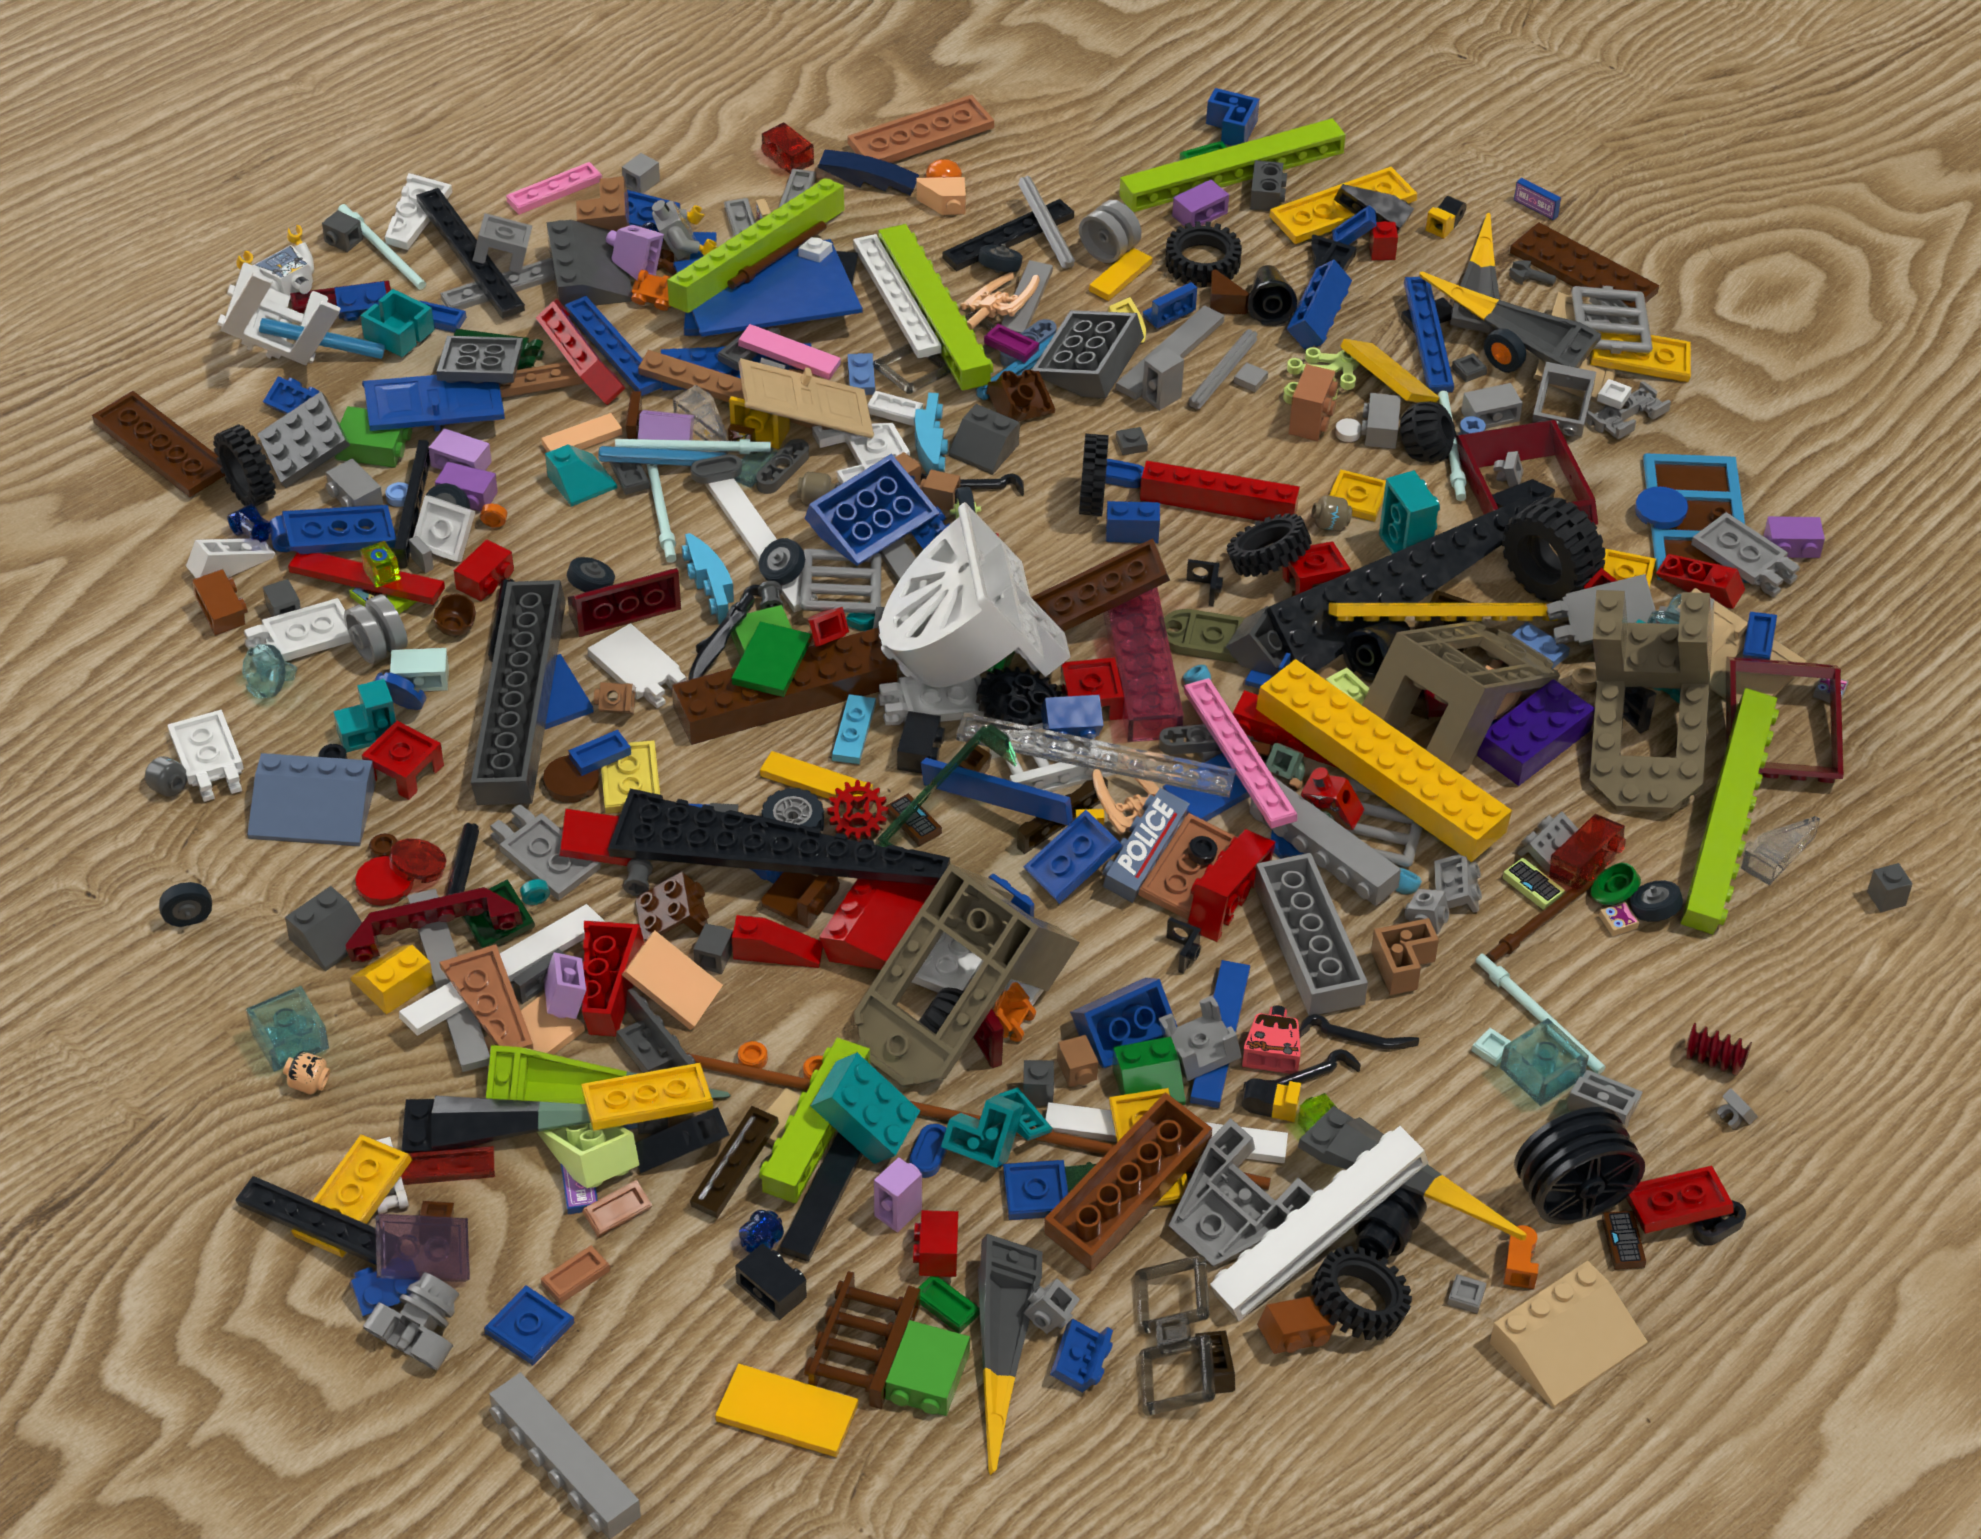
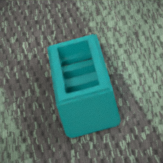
M1018 1087L997 1094L1024 1105L1017 1133L1027 1141L1052 1132L1053 1128Z

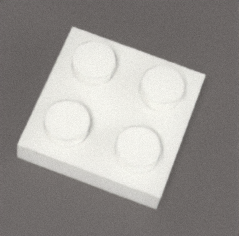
M425 495L413 537L418 536L431 549L433 554L461 562L476 511Z

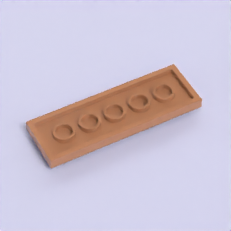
M969 95L848 135L847 140L849 146L856 154L892 163L994 128V119L973 95Z

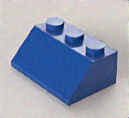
M1146 977L1070 1012L1079 1036H1087L1102 1068L1112 1065L1113 1047L1163 1038L1159 1018L1173 1014L1160 979Z

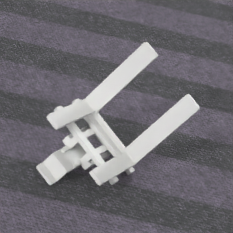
M243 263L236 286L232 284L229 286L227 295L232 298L226 316L222 314L219 316L217 325L221 326L220 331L242 339L241 344L248 346V350H252L254 345L268 350L266 356L270 359L272 356L278 359L284 356L303 365H307L308 362L313 363L316 354L314 352L339 315L341 308L328 303L327 296L312 291L304 314L287 308L291 296L271 289L270 287L273 282L271 278L259 274L260 269L258 267ZM262 318L289 324L294 322L305 327L295 344L286 341L287 338L259 331Z

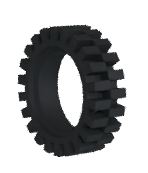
M1200 221L1195 222V227H1192L1190 223L1185 224V229L1179 226L1176 232L1172 231L1166 243L1165 264L1168 267V272L1170 274L1173 273L1175 279L1181 277V282L1184 284L1191 280L1195 286L1197 282H1202L1201 287H1207V282L1211 283L1212 271L1215 269L1232 280L1234 274L1237 275L1241 264V241L1239 238H1236V233H1230L1229 228L1225 227L1221 230V224L1216 223L1214 227H1211V222H1206L1205 226H1201ZM1205 245L1219 249L1225 254V257L1213 263H1199L1184 257L1182 251L1192 246Z
M240 424L217 433L214 436L215 441H213V445L216 447L214 452L218 456L216 459L222 466L220 468L221 472L225 473V481L231 485V491L233 493L236 492V498L239 501L241 500V503L247 506V508L256 507L273 499L276 494L274 490L276 486L273 482L274 476L269 472L271 467L269 464H266L265 460L267 458L265 454L262 455L261 446L259 444L256 445V438L253 435L251 436L248 429L245 430V427L243 425L240 426Z
M1085 433L1079 506L1080 515L1102 516L1109 435Z
M1285 513L1283 517L1281 514L1275 515L1274 519L1267 517L1262 523L1260 521L1254 522L1255 526L1245 527V532L1239 531L1236 534L1237 537H1232L1231 543L1227 544V552L1238 575L1249 577L1252 574V577H1258L1260 573L1267 575L1269 570H1273V572L1279 571L1278 567L1283 566L1285 568L1289 566L1290 561L1296 562L1299 560L1298 556H1304L1306 554L1305 550L1310 549L1312 541L1302 517L1297 514L1290 515V513Z
M1346 1246L1344 1251L1340 1247L1335 1249L1334 1253L1331 1251L1327 1255L1312 1279L1311 1285L1313 1287L1311 1294L1316 1296L1313 1300L1315 1305H1323L1320 1309V1313L1323 1316L1332 1315L1328 1322L1333 1326L1337 1322L1343 1324L1340 1331L1346 1333L1349 1328L1352 1329L1353 1337L1359 1338L1362 1332L1365 1340H1372L1374 1336L1376 1340H1381L1384 1336H1391L1397 1330L1411 1307L1412 1296H1409L1411 1289L1410 1286L1404 1285L1406 1282L1404 1275L1396 1277L1395 1275L1399 1269L1395 1265L1388 1268L1386 1264L1389 1260L1384 1257L1381 1261L1376 1260V1252L1370 1251L1368 1256H1366L1365 1248L1358 1247L1354 1252L1352 1246ZM1345 1275L1367 1282L1382 1296L1386 1305L1385 1309L1373 1311L1354 1303L1342 1292L1337 1278Z

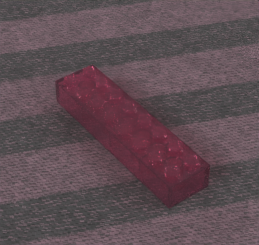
M1156 587L1103 613L1111 658L1115 657L1124 694L1123 721L1127 742L1159 740L1160 732L1163 729L1183 726L1184 714L1159 592Z

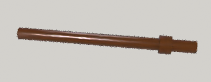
M818 222L752 266H745L739 270L738 275L728 280L729 288L734 289L742 283L750 282L756 277V274L804 244L811 237H815L826 230L825 222Z
M1599 866L1516 932L1507 934L1499 941V945L1487 953L1486 956L1495 963L1506 953L1511 954L1520 947V943L1590 889L1595 879L1605 868Z

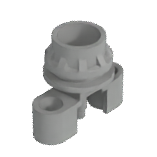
M424 1272L419 1281L410 1284L406 1289L410 1295L402 1294L399 1300L405 1305L401 1313L378 1302L363 1328L378 1339L438 1371L453 1345L433 1331L437 1325L442 1328L448 1326L449 1323L444 1318H451L455 1313L454 1302L459 1293L442 1280Z

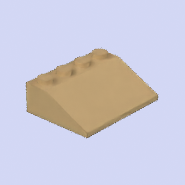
M1588 1260L1494 1322L1490 1344L1553 1409L1640 1351L1648 1343L1610 1282Z

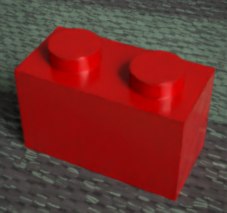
M486 539L453 570L456 589L480 602L483 601L489 594L495 591L502 580L509 578L513 573L512 551Z
M921 1210V1223H915L914 1241L920 1242V1244H914L913 1263H919V1276H957L959 1211Z

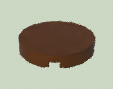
M569 755L559 757L549 763L544 770L543 776L544 787L549 792V795L553 799L568 803L579 802L585 796H592L599 787L600 780L598 769L582 776L569 759Z

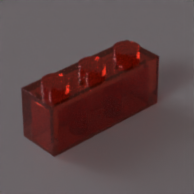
M1595 813L1551 855L1549 878L1580 890L1587 882H1591L1595 874L1602 867L1605 868L1616 854H1620L1626 844V839L1624 838L1625 826Z

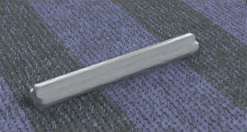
M1030 176L1021 177L1018 185L1062 268H1072L1075 259Z
M1247 329L1191 395L1189 398V406L1191 408L1193 407L1198 410L1204 405L1257 341L1258 334L1256 331Z

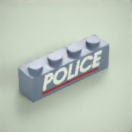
M1159 788L1155 796L1150 794L1143 806L1145 813L1141 818L1136 816L1129 829L1132 832L1129 839L1123 838L1121 840L1122 847L1116 852L1119 854L1116 860L1110 859L1102 873V875L1106 876L1103 887L1133 903L1140 887L1186 817L1190 803L1162 788Z

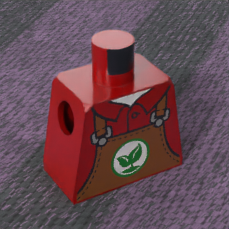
M1323 767L1317 768L1312 772L1301 792V797L1348 830H1354L1364 812V807L1349 780L1344 777L1330 776L1328 770Z

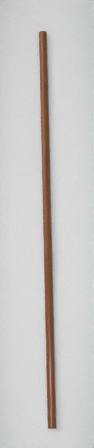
M690 1054L696 1063L701 1064L703 1069L808 1091L810 1087V1079ZM910 1101L920 1110L918 1115L949 1121L953 1116L963 1113L979 1120L981 1116ZM1054 1131L1033 1139L1106 1155L1115 1145ZM1194 1162L1186 1172L1193 1174L1198 1162ZM1245 1173L1261 1189L1269 1190L1271 1178Z

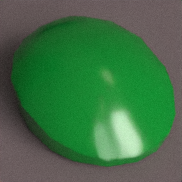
M1628 863L1614 864L1605 869L1593 882L1591 887L1592 898L1603 905L1620 903L1631 897L1638 890L1641 884V877L1634 867Z

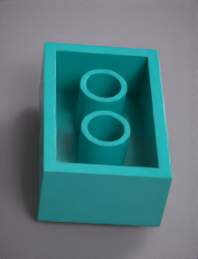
M1415 470L1386 478L1379 536L1392 554L1435 536V530H1437V515L1440 510L1439 501L1436 496L1431 494L1426 482L1418 476Z
M858 1052L835 1062L810 1105L873 1164L896 1156L920 1113V1110Z

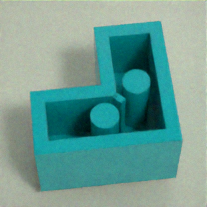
M385 679L357 685L360 705L333 711L336 730L346 752L370 747L396 722L393 700Z
M995 1095L986 1100L980 1120L963 1113L953 1116L949 1119L941 1147L995 1168L1008 1162L1024 1105Z

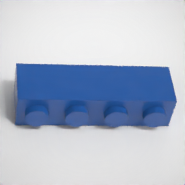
M1334 259L1315 269L1287 327L1289 333L1304 350L1313 346L1318 347L1325 342L1327 332L1334 324L1333 320L1341 309L1343 299L1349 292L1348 288L1352 279Z

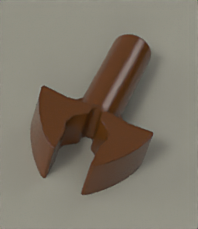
M661 249L657 270L664 268L673 276L677 274L672 263L675 261L673 252Z

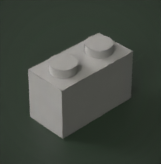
M1165 347L1144 360L1142 398L1159 411L1182 396L1184 359L1179 354Z
M1508 383L1465 392L1461 412L1464 417L1474 416L1482 419L1486 424V429L1519 422L1523 402L1512 384Z
M1370 393L1369 403H1364L1363 418H1367V420H1362L1361 435H1366L1365 446L1396 449L1401 396Z
M353 459L326 471L328 482L326 483V489L331 497H336L340 501L342 507L383 505L381 486Z

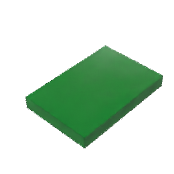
M760 621L732 676V684L784 697L812 641V634Z

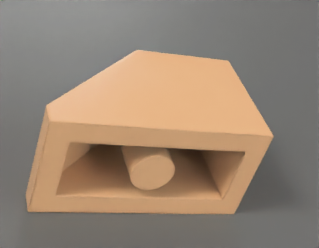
M965 177L917 178V200L941 215L965 214Z

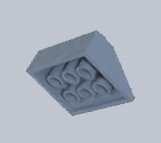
M261 753L255 773L247 834L248 839L360 846L376 785L373 761Z

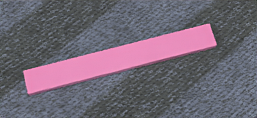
M1210 678L1184 685L1185 695L1270 828L1296 822L1297 813Z

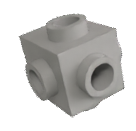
M1417 889L1411 902L1406 905V920L1412 922L1429 918L1436 934H1439L1442 926L1449 919V908L1445 891Z
M1056 1278L1045 1288L1038 1286L1028 1297L1031 1303L1024 1314L1032 1320L1035 1326L1048 1334L1056 1327L1062 1329L1073 1317L1071 1312L1080 1299Z

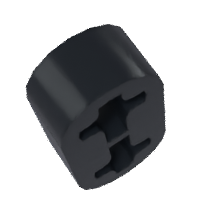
M1732 1200L1734 1213L1728 1214L1730 1217L1725 1219L1726 1215L1695 1222L1693 1236L1700 1244L1711 1246L1740 1230L1746 1217L1744 1206Z

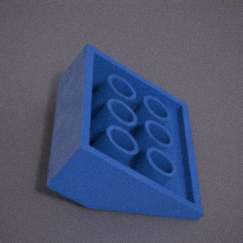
M891 453L810 503L805 520L822 540L858 566L938 516L940 512Z

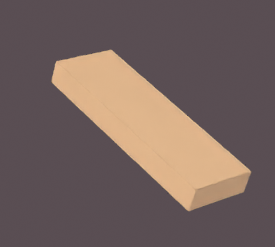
M612 413L542 437L541 440L545 450L550 452L567 444L584 449L623 435L622 427Z

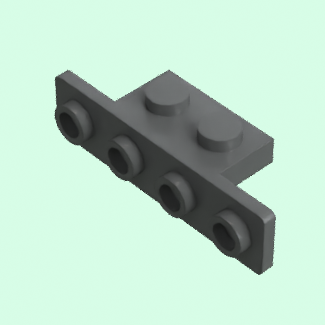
M634 988L627 990L626 1009L635 1019L636 1023L616 1032V1040L640 1070L645 1073L696 1064L694 1058L690 1054H686L682 1049L677 1037L673 1034L671 1035L665 1028L661 1017L651 1011L646 999L643 996H639Z

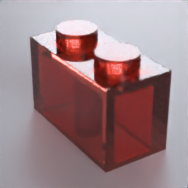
M783 122L762 133L761 149L763 154L789 174H791L792 169L803 170L814 164V145Z

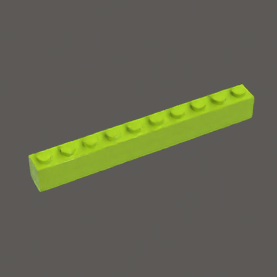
M1333 118L1120 177L1119 196L1133 212L1172 202L1173 197L1209 180L1214 181L1222 188L1253 179L1255 160L1283 163V170L1342 154L1344 153L1346 134Z
M824 178L809 189H806L795 198L789 200L778 209H775L764 218L758 220L747 229H744L733 238L667 279L669 306L686 313L691 312L729 287L727 284L728 280L738 275V271L745 266H752L818 222L823 221L826 223L845 211L844 185L831 179Z
M906 224L878 230L879 240L941 343L940 354L961 390L964 391L988 385V382L991 381V373L994 372L993 363L990 358L987 359L982 344H978L973 329L970 330L967 326L966 318L960 314L956 301H952L950 298V292L947 287L943 286L940 274L935 273L932 261L926 258L923 246L918 245L915 233L911 232Z
M1745 688L1739 700L1684 907L1681 925L1714 935L1717 926H1723L1725 923L1728 909H1725L1724 905L1725 902H1730L1734 887L1730 886L1731 879H1736L1740 864L1735 863L1736 858L1742 856L1746 841L1741 840L1742 834L1747 835L1751 824V819L1747 818L1748 812H1753L1757 797L1753 796V791H1758L1763 775L1758 774L1759 768L1763 769L1768 753L1764 752L1765 746H1770L1774 731L1769 730L1770 725H1775L1779 710L1775 709L1777 697Z

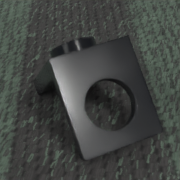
M1188 559L1186 580L1211 584L1208 606H1214L1216 593H1221L1223 577H1219L1220 563ZM1202 567L1208 573L1204 576H1199L1193 572V569Z
M1169 917L1166 938L1185 945L1179 955L1178 972L1184 974L1192 960L1196 961L1200 954L1201 929ZM1174 928L1183 929L1188 937L1179 936Z

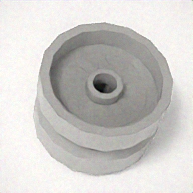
M1108 200L1102 203L1095 211L1084 217L1079 224V235L1084 247L1095 259L1103 263L1117 261L1125 252L1135 247L1141 239L1142 230L1137 217L1127 205L1118 200Z
M379 594L366 600L365 607L359 604L345 610L344 621L348 634L359 654L368 663L372 664L385 658L387 651L391 653V650H402L407 647L408 640L403 622L393 604L384 595Z

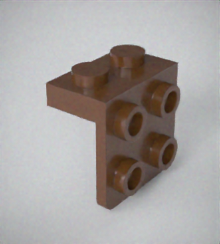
M680 872L639 895L636 899V906L643 939L646 941L654 931L663 935L683 923L700 936L705 923L708 924L707 919H709L703 899L705 892L701 884L694 882L686 874Z
M783 872L762 897L761 905L776 914L809 928L829 901L836 895L840 882L838 877L818 875L816 877L812 874Z

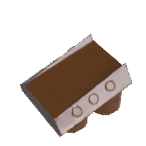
M1024 370L1021 375H1016L1012 371H1004L997 380L988 382L986 394H989L995 410L999 414L1019 422L1055 413L1056 409L1039 371Z

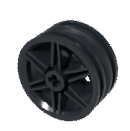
M1588 1107L1559 1116L1535 1131L1518 1150L1514 1160V1168L1525 1190L1529 1193V1197L1540 1217L1548 1223L1563 1225L1573 1224L1598 1216L1624 1200L1640 1183L1645 1172V1161L1615 1111L1604 1107Z

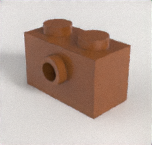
M223 569L192 580L194 595L214 635L245 625L244 614L248 612L246 604L242 597L238 599L235 582L232 577L227 578Z
M1315 1295L1266 1305L1257 1325L1274 1354L1282 1352L1291 1353L1311 1346L1320 1347L1330 1340V1336L1337 1323L1333 1326L1328 1322L1332 1316L1331 1314L1323 1316L1320 1313L1323 1305H1315L1313 1301L1316 1297Z

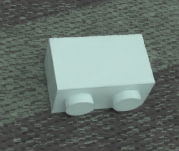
M447 649L391 650L390 673L397 674L413 682L415 685L414 690L417 692L420 690H448L449 664Z

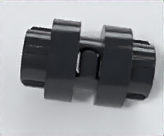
M1399 1187L1354 1225L1357 1235L1355 1240L1356 1247L1365 1248L1366 1256H1368L1370 1251L1376 1252L1375 1259L1381 1261L1383 1257L1388 1259L1389 1256L1401 1254L1411 1239L1413 1230L1418 1227L1427 1211L1424 1196Z

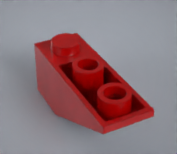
M1668 554L1656 572L1658 577L1687 592H1692L1696 588L1702 593H1710V598L1730 609H1734L1745 591L1738 569Z

